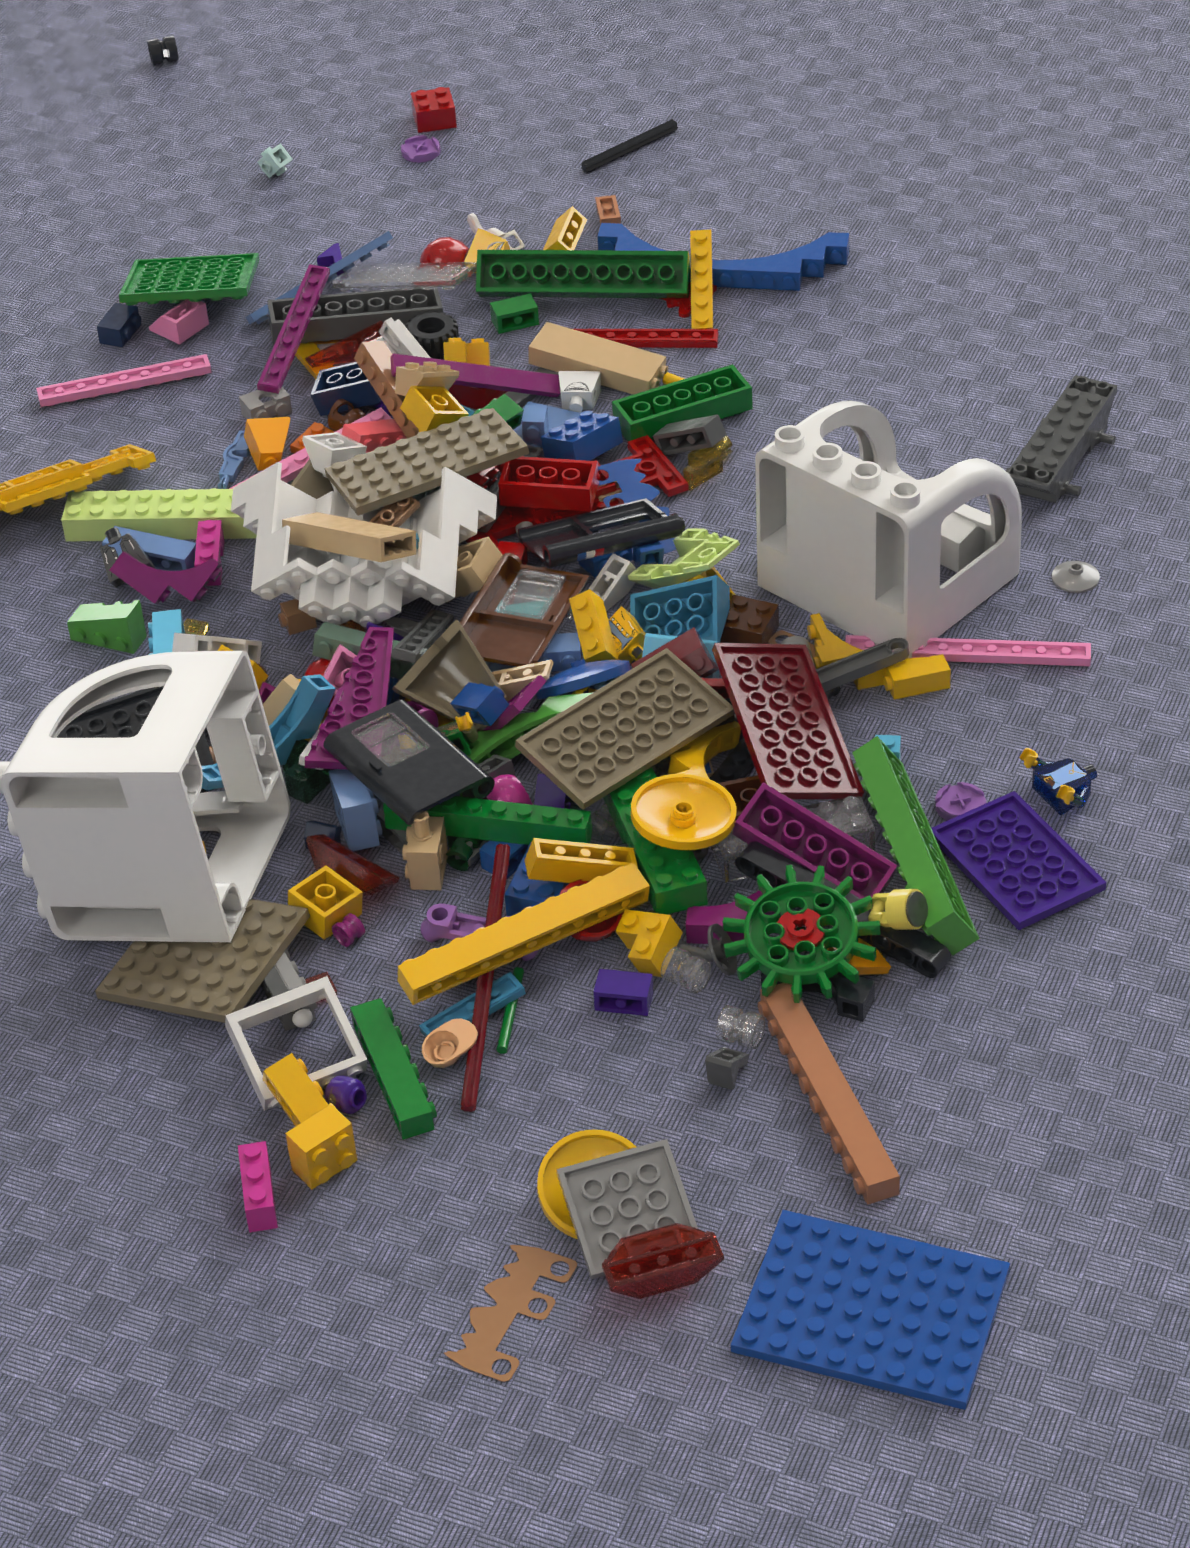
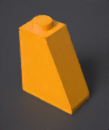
M290 417L246 420L244 438L258 471L265 470L282 460L288 436Z

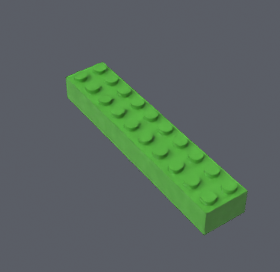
M876 736L852 752L856 761L853 764L854 768L863 777L860 782L865 791L870 794L868 801L873 809L877 811L875 818L880 826L885 829L882 834L887 843L892 846V849H890L892 857L900 865L897 870L901 877L907 881L905 889H918L926 898L928 915L922 926L923 930L928 936L933 935L934 940L946 946L950 953L955 955L980 938L903 763Z

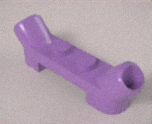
M439 903L428 909L427 918L421 923L420 930L422 936L428 942H435L442 938L453 940L465 937L478 928L485 927L486 918L458 913L457 906ZM539 950L521 957V959L524 961L531 960Z

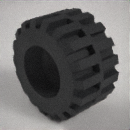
M442 312L418 314L415 318L409 319L408 323L405 324L408 331L433 359L444 360L443 342H448V338H459L456 319Z

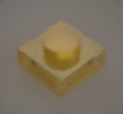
M187 618L183 623L185 634L206 635L210 630L209 622Z

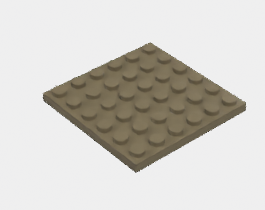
M249 899L245 908L246 911L231 942L133 941L95 990L97 998L225 1023L226 1015L244 1008L264 978L310 917L308 908Z

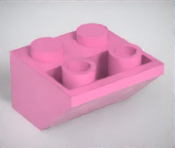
M186 299L158 318L149 326V331L177 344H181L209 325L206 303L202 301L190 302L189 299Z

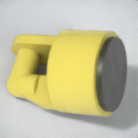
M895 889L890 893H876L872 897L873 909L869 913L868 920L880 921V926L891 927L895 930L920 929L927 919V901L923 893L918 889Z

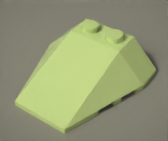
M688 528L682 533V536L676 537L673 540L680 557L671 564H642L629 574L628 578L630 581L653 589L679 584L711 569L736 549L740 543L738 540L727 536L720 538L718 533L715 532L711 535L707 529Z

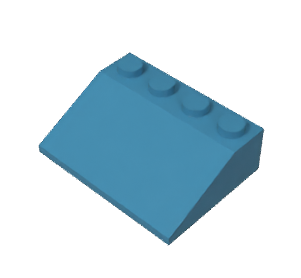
M717 575L630 595V614L635 617L645 633L678 637L695 627L701 639L718 641L720 643L730 609V587Z

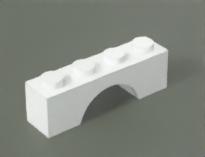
M174 633L172 652L217 651L222 644L233 651H246L250 660L260 664L262 641Z

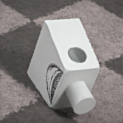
M559 371L562 409L579 413L582 410L594 409L601 393L600 371Z

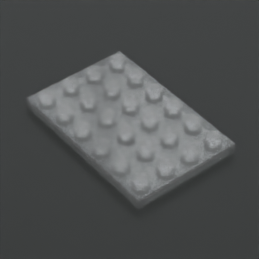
M477 262L359 264L333 279V288H340L343 292L352 291L353 288H361V291L374 290V287H381L382 291L393 290L394 287H401V290H413L414 287H422V290H431L435 288L434 286H442V289H454L456 285L466 281V278L472 277V274L477 270Z

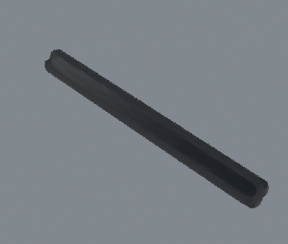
M671 119L583 161L581 168L588 173L678 129L677 122Z

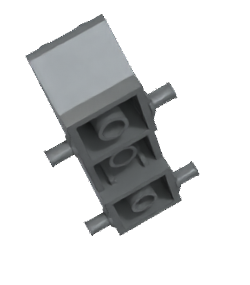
M1075 375L1047 416L1041 420L1040 426L1010 468L1006 469V472L1012 477L1019 494L1054 503L1065 493L1077 496L1081 494V486L1069 484L1073 479L1075 467L1086 451L1091 452L1098 443L1104 442L1114 445L1116 440L1115 435L1105 434L1104 431L1108 425V417L1117 391V385L1089 379L1085 376Z

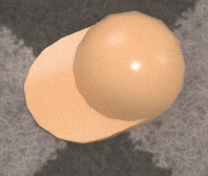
M462 1018L452 1019L439 1026L424 1039L422 1044L424 1059L436 1068H446L453 1065L476 1042L478 1036L476 1027L470 1021Z

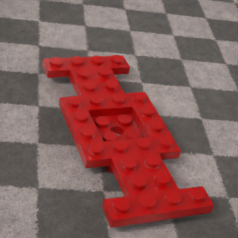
M648 435L628 441V450L633 455L620 460L642 459L640 463L636 464L634 471L646 475L640 481L641 483L651 486L658 485L668 497L689 490L688 482ZM598 470L599 481L608 479L609 474L607 471ZM615 482L598 487L591 511L607 508L604 502H600L598 497L621 488H616ZM615 498V501L609 502L610 506L624 504V502L619 498ZM507 506L487 533L477 531V534L468 538L466 542L470 543L489 537L497 547V539L516 533L515 527L521 522L529 521L536 525L588 511L579 512Z

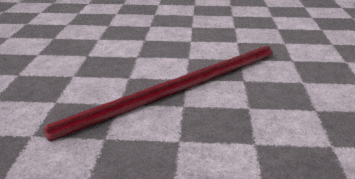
M498 844L496 846L485 927L497 923L502 917L510 857V846L508 844ZM494 970L478 976L472 1024L476 1027L478 1036L467 1054L461 1098V1110L464 1112H474L476 1110Z

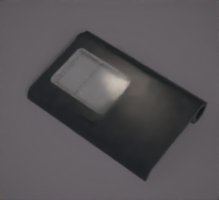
M404 700L389 704L332 732L326 737L323 745L330 754L407 825L413 824L417 815L468 789H471V793L476 798H485L492 792L495 785L494 779Z

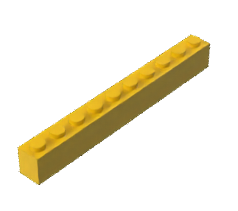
M634 863L620 866L613 872L604 876H597L586 884L579 887L574 886L561 895L549 897L544 902L533 907H526L513 916L503 917L497 923L478 928L465 937L455 938L449 944L430 949L417 958L405 960L401 965H398L397 981L412 1005H415L624 912L625 909L629 910L647 902L650 885Z

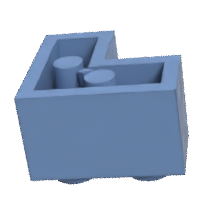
M525 405L521 425L515 428L514 431L527 445L542 448L540 437L549 432L547 406Z

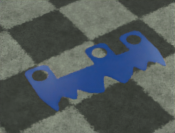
M642 459L618 460L598 466V470H605L609 474L608 479L599 481V486L617 481L622 490L621 493L610 495L603 499L606 507H611L609 502L613 498H619L624 503L645 498L652 501L659 495L660 491L640 482L645 478V474L634 471L636 464L640 463ZM656 506L669 516L670 511L668 507ZM649 519L639 520V523H641V522H646V521H650V520H649ZM674 538L659 541L663 544L664 554L676 549L673 542Z

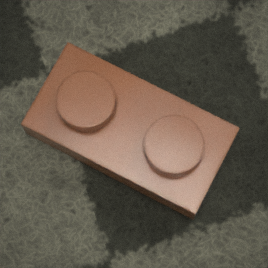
M616 196L595 197L600 225L601 223L621 224Z

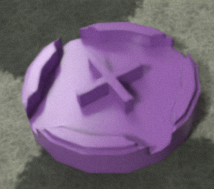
M425 135L410 137L405 140L404 145H401L402 157L410 162H427L435 159L441 152L439 141L434 137L428 139Z
M958 782L954 786H951V784L945 785L935 796L936 812L947 821L986 804L983 791L977 786L965 782Z

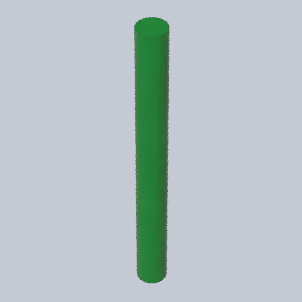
M516 967L514 968L513 975L522 984L524 970ZM518 999L508 1003L505 1007L496 1049L500 1054H505L508 1050Z

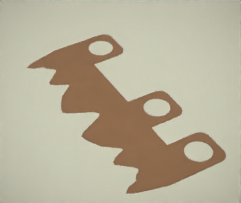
M510 1245L511 1249L517 1253L519 1259L517 1262L503 1266L510 1276L496 1279L484 1287L485 1292L495 1300L497 1305L493 1307L471 1308L470 1322L476 1333L461 1335L466 1345L465 1349L458 1350L457 1352L447 1351L444 1354L466 1369L502 1382L509 1381L519 1366V1360L513 1356L496 1351V1348L517 1313L538 1320H544L548 1317L555 1305V1299L534 1291L532 1288L539 1276L561 1283L569 1281L577 1268L575 1260L537 1247ZM563 1261L569 1265L568 1273L563 1276L552 1274L550 1268L553 1263ZM536 1298L544 1299L547 1302V1309L542 1313H533L528 1308L529 1302ZM505 1359L511 1363V1369L508 1373L499 1375L493 1372V1363L496 1360Z

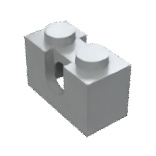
M281 387L279 394L256 390L239 397L241 414L246 420L270 418L273 416L283 417L292 413L290 395L283 387ZM263 397H270L272 399L264 403L260 401Z

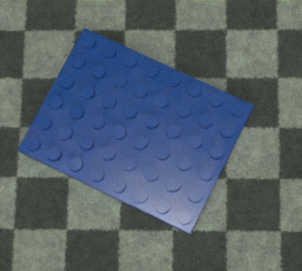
M782 1210L731 1342V1352L966 1410L1009 1275L1010 1263Z

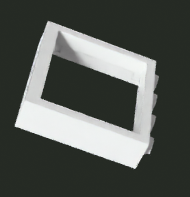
M327 976L226 1015L225 1027L264 1111L276 1106L281 1108V1105L262 1080L263 1075L242 1032L248 1028L326 999L353 1057L308 1074L312 1082L317 1081L321 1088L326 1089L330 1080L335 1076L344 1075L356 1078L357 1074L366 1071L367 1058Z

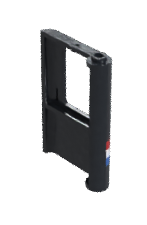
M645 498L517 530L521 542L548 568H553L680 537L685 530V522L676 513L667 516L665 512H662ZM643 519H649V520H650V521L641 522V523H637V524H633V525H629V526H625V527H621V528H617V529H612V530H608V531H604V532H600V533L594 534L595 532H598V530H602V529H606V528H610V527H614V526H618V525H622V524H626V523H631V522H635V521H639V520H643Z

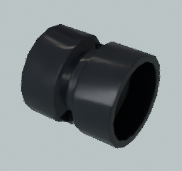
M174 36L163 37L162 41L158 38L147 40L152 65L163 63L164 60L168 62L179 60Z

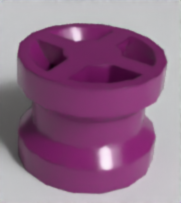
M349 913L343 918L342 922H337L332 926V932L341 945L349 947L353 944L355 938H361L365 934V928L357 916Z

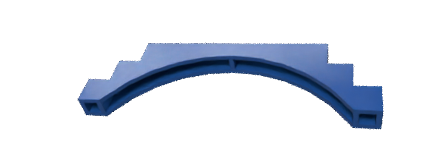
M601 223L597 236L598 250L666 251L636 237L623 224ZM828 232L809 244L766 257L742 260L712 259L713 285L726 288L800 291L802 277L823 278L826 264L847 265L849 233ZM690 257V282H691V257Z

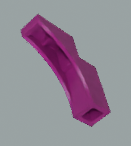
M123 551L109 571L154 604H159L160 601L164 603L171 594V591H169L171 587L191 602H195L197 599L200 601L208 591L205 587L210 581L214 582L222 572L219 568L222 564L211 558L205 563L190 569L166 571L145 565Z
M758 890L747 898L756 901L763 893ZM735 902L715 906L687 908L686 943L708 944V929L710 925L719 924L723 927L724 917L745 920L748 912L735 906ZM769 911V912H766L765 914H766V915H773V914H775L776 912ZM726 931L732 942L744 939V933ZM713 932V938L719 940L718 935Z

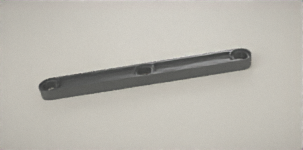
M894 638L816 669L824 692L907 659L910 653L909 644L903 638ZM896 648H903L901 651H892ZM735 714V719H734V721H736V722L738 723V720H737V717H736V714Z

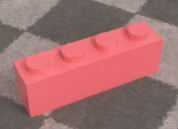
M395 419L344 424L342 429V435L367 446L366 453L374 451L377 447L393 444L397 440L407 439Z

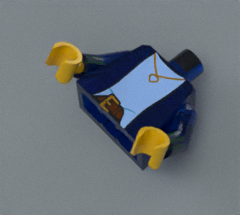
M1030 748L1023 750L1019 758L1024 761L1026 768L1033 769L1032 788L1060 816L1074 807H1084L1091 795V780L1097 778V771L1093 765L1090 764L1081 768L1070 758L1060 761H1044L1038 758V754Z

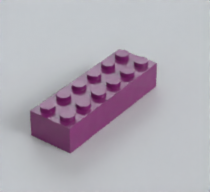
M764 782L734 824L732 834L745 843L749 844L752 841H757L814 873L819 865L824 866L825 879L837 886L847 876H850L853 879V889L850 893L860 899L869 895L872 898L876 893H883L894 877L898 866Z

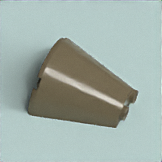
M456 619L392 690L411 701L427 707L435 713L456 721L455 717L461 716L450 703L468 682L482 683L492 687L496 686L501 690L502 688L466 631ZM473 723L477 732L483 731L487 727V725Z

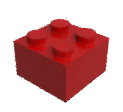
M449 87L418 90L411 93L412 111L418 133L457 128L455 106Z

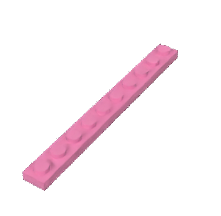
M846 635L845 642L859 649L866 650L876 646L866 636ZM930 638L924 648L922 645L912 653V658L943 654L947 662L1090 666L1091 643Z

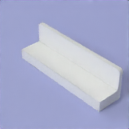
M391 317L384 321L379 333L397 354L431 358L399 319L394 321Z

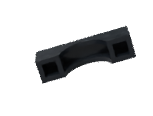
M776 955V956H774V957H772V958H773V959H781V958H783L784 956ZM840 972L828 978L832 987L831 999L836 1004L837 1015L863 1022L875 1000V981L859 977V982L854 984ZM761 973V986L764 979L767 977L763 973ZM818 982L802 985V992L822 993Z

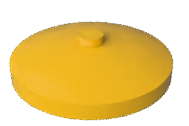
M670 774L646 782L635 792L631 801V820L635 829L652 843L676 850H697L713 846L724 840L731 833L736 821V803L732 795L715 781L691 774Z
M596 1129L572 1133L555 1143L543 1158L537 1179L538 1200L548 1220L564 1234L578 1239L556 1174L557 1169L636 1148V1146L628 1139L616 1133Z

